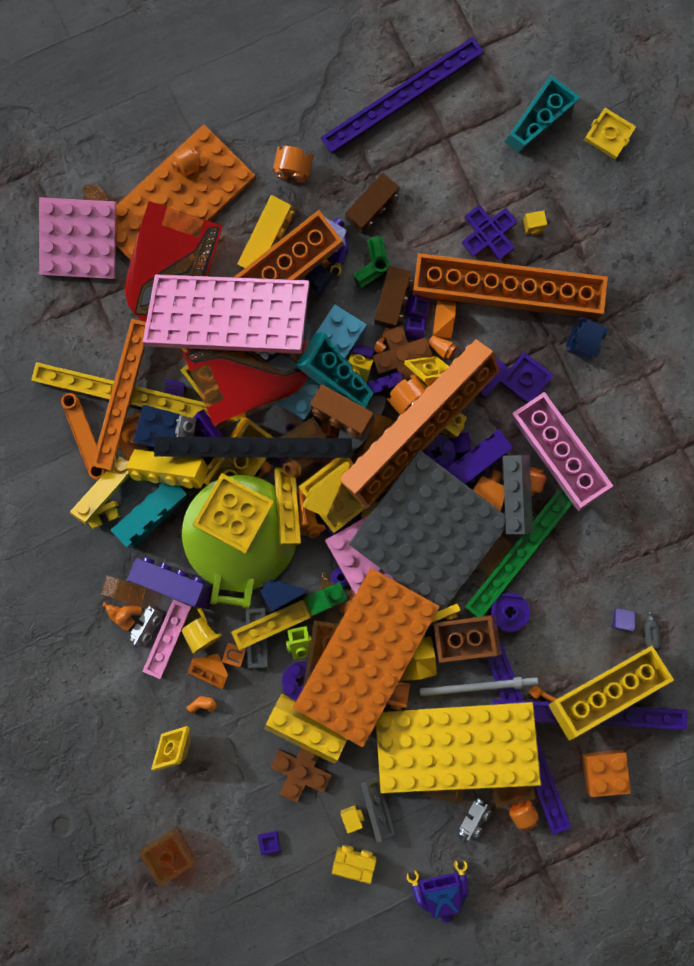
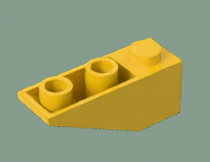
M343 462L311 487L302 506L324 517H327V514H331L335 506L333 501L336 496L340 495L343 488L340 478L345 471L350 469V463Z

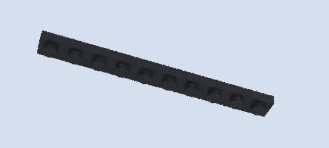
M154 437V457L352 458V438Z

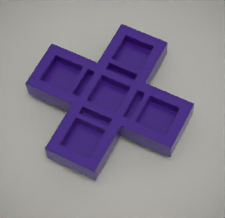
M479 204L465 215L464 219L475 232L464 239L461 244L473 258L487 247L499 261L514 250L515 247L504 234L517 224V220L507 208L491 219Z

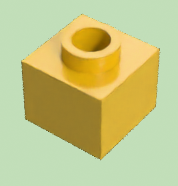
M544 211L525 214L523 224L526 234L538 235L545 230L547 221Z
M356 805L341 810V817L347 833L363 828L362 821H365L361 809L357 810Z

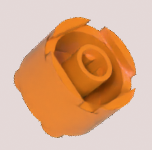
M278 146L273 171L279 179L288 180L289 177L294 178L297 183L306 184V180L310 177L314 155L310 152L308 155L303 154L304 150L297 147L283 146V149Z
M416 374L411 375L412 379L409 381L406 379L401 381L390 392L391 398L387 397V401L400 415L405 413L411 407L413 401L418 399L427 388Z

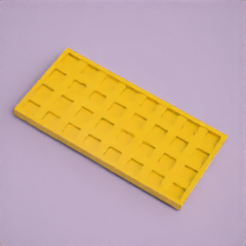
M533 702L386 711L381 713L376 722L381 793L541 785Z

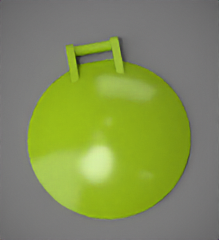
M233 475L228 477L274 501L246 554L193 526L195 519L217 481L204 487L190 503L182 524V542L186 556L193 569L204 580L212 584L210 604L222 603L249 609L252 590L262 587L263 584L270 580L276 579L286 569L294 555L296 545H280L275 486L257 477ZM219 589L244 592V597L221 596L218 593Z

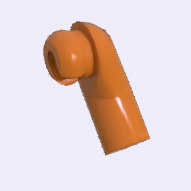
M123 606L115 616L116 624L123 626L131 615L140 616L142 613L141 606Z

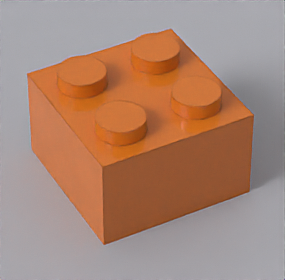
M610 750L582 753L585 789L590 797L631 794L627 756L624 751Z

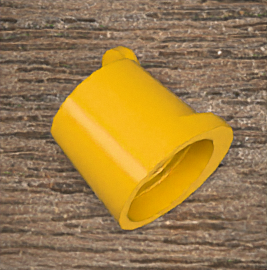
M202 608L197 609L201 618L194 620L181 630L192 654L204 650L222 637L220 633L216 634L209 626Z

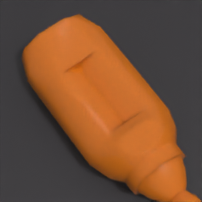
M104 602L103 607L106 608L109 618L116 623L115 616L121 608L107 605ZM130 616L126 624L119 627L128 631L135 621Z

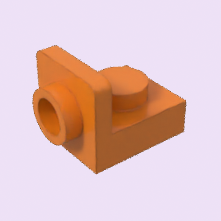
M309 510L311 525L301 529L300 535L315 538L326 528L325 525L317 524L315 513Z
M398 682L387 702L390 708L402 710V707L407 708L411 683Z

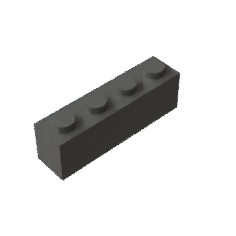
M530 455L503 456L506 534L532 533Z

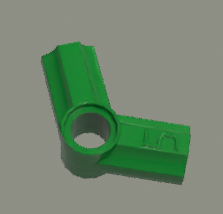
M373 237L367 240L371 263L353 274L355 282L361 289L379 277L387 275L389 261L383 237ZM381 263L385 265V268L379 270L376 268V265Z

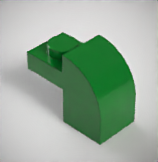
M337 582L301 600H304L310 616H313L347 600V597L340 582Z

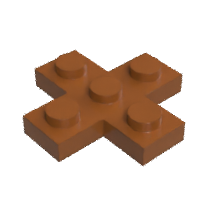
M402 326L383 332L389 350L372 356L378 375L396 368L397 372L402 371L404 379L407 381L411 380L410 376L414 373L404 362L405 360L432 356L426 337L408 343Z
M300 748L297 757L279 749L270 767L288 776L279 795L296 803L305 785L324 793L332 774L315 766L319 756L303 748Z

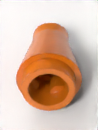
M434 335L428 342V345L443 359L447 358L450 360L457 350V346L453 342Z

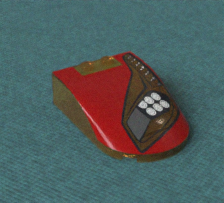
M148 201L125 282L127 304L139 321H147L155 275L209 276L221 238L222 225Z
M304 338L301 354L191 349L182 353L211 421L217 429L292 397L303 388L309 377L295 366L307 347Z

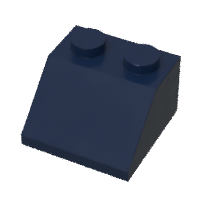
M274 580L263 584V589L260 590L270 611H274L307 593L304 588L280 581L275 582Z

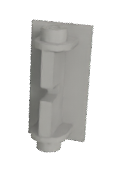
M180 415L179 419H176L175 433H177V437H193L196 419Z
M150 605L148 608H145L139 619L144 624L143 626L138 623L130 634V640L136 645L145 647L150 642L152 634L160 624L164 613L155 610Z
M479 798L477 801L474 800L468 812L474 816L473 820L466 816L459 828L460 835L464 837L469 835L468 841H473L474 838L477 839L480 836L482 823L486 822L492 813L490 810L492 805L486 804L484 806L485 802Z

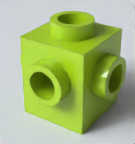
M307 626L288 630L289 641H286L288 653L292 652L293 659L313 656L312 648L315 647L313 636H309Z

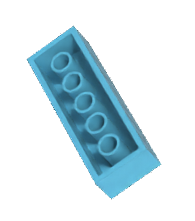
M334 304L316 333L325 332L330 342L339 349V353L347 360L365 333L367 324ZM297 368L295 370L290 371V373L298 371L300 369ZM308 376L304 385L296 393L273 401V403L306 423L312 414L310 403L321 385Z

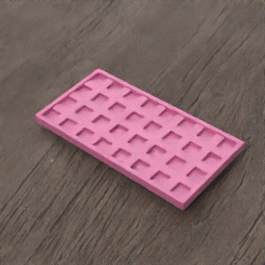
M155 275L143 344L149 347L301 354L310 286L309 281Z

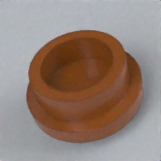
M291 458L283 465L284 472L288 477L296 478L300 476L301 465L298 461Z

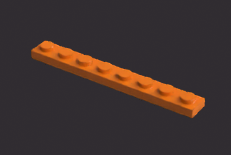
M131 319L94 455L93 467L109 471L113 470L146 347L143 344L146 322Z

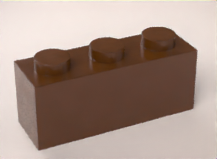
M382 173L347 210L345 220L361 234L365 230H370L375 223L374 220L378 216H383L387 210L386 207L390 203L393 204L399 198L400 187Z
M389 266L374 324L391 329L396 328L397 324L401 325L404 315L400 313L402 306L406 307L408 296L405 295L406 290L411 289L413 278H410L411 271Z

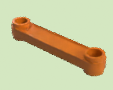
M67 393L61 399L62 407L88 473L92 479L98 481L107 470L102 469V473L98 477L94 475L97 467H93L92 463L97 442L80 399L72 393ZM70 398H74V404L67 406V401Z

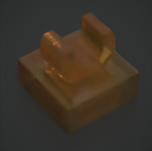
M96 184L85 185L82 190L85 194L83 200L106 201L109 197Z

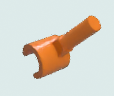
M384 333L374 346V350L378 354L384 352L387 348L383 343L385 341Z
M264 461L261 465V472L257 478L261 479L271 471L272 467L268 461Z
M533 686L529 691V694L536 700L540 696L552 702L557 700V698L546 694L537 686Z

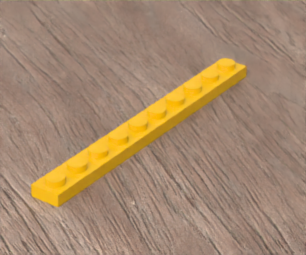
M38 362L35 364L31 379L33 382L110 400L114 385L113 380ZM138 386L134 388L130 405L142 408L143 405L191 418L203 409L209 416L206 407L213 405Z

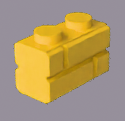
M342 845V848L337 847L332 874L371 884L376 856H373V853L367 850H362L361 852L353 851L354 848L348 845Z

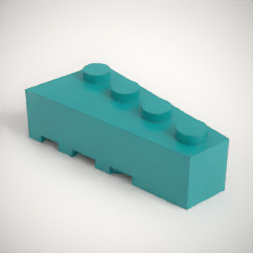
M550 75L504 143L519 153L571 109L581 97Z
M325 332L315 333L295 366L320 385L323 384L365 408L373 395L372 390L359 374L354 372L351 368L352 365L342 357L339 349L328 339Z
M160 483V488L155 492H151L145 498V501L136 506L130 514L114 526L111 532L126 547L134 549L189 497V494L179 485L170 486Z

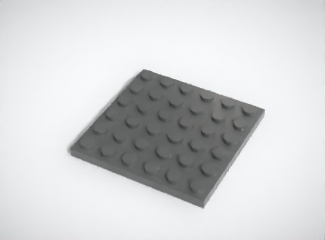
M418 450L348 544L406 588L440 606L438 609L440 611L447 607L506 529V518L502 512L421 450Z

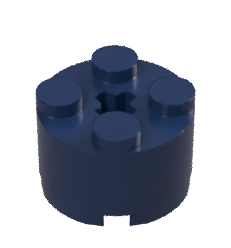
M582 316L577 321L580 323L578 327H573L566 343V346L569 348L566 349V352L588 361L592 356H598L601 350L600 342L606 337L608 329L604 328V325Z

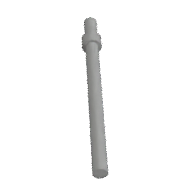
M514 677V680L420 688V695L430 696L514 687L515 689H523L525 686L538 685V678L522 679L521 677Z

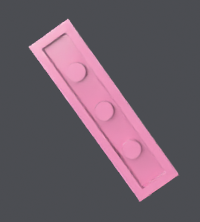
M176 599L172 600L142 672L162 679L192 606Z

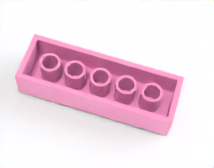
M545 392L512 413V420L578 512L611 491L613 488L612 483Z

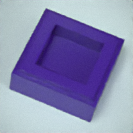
M277 830L258 834L261 855L281 852Z

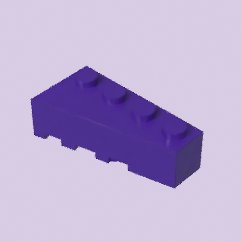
M498 429L488 439L483 440L446 470L462 483H467L470 486L478 480L476 476L479 473L486 474L493 468L491 464L495 461H498V463L503 461V456H508L506 453L513 447Z
M145 556L143 560L135 559L127 580L194 607L209 610L212 586L205 584L204 579L196 576L192 579L187 577L188 573L177 570V572L171 571L172 567L160 563V566L154 564L155 560Z

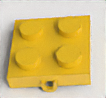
M604 108L598 119H595L591 124L592 128L584 141L611 158L616 159L622 148L626 147L629 143V138L636 126Z

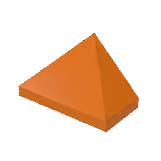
M437 300L433 327L434 336L451 339L456 302Z
M219 654L192 659L188 674L220 689H223L228 677Z

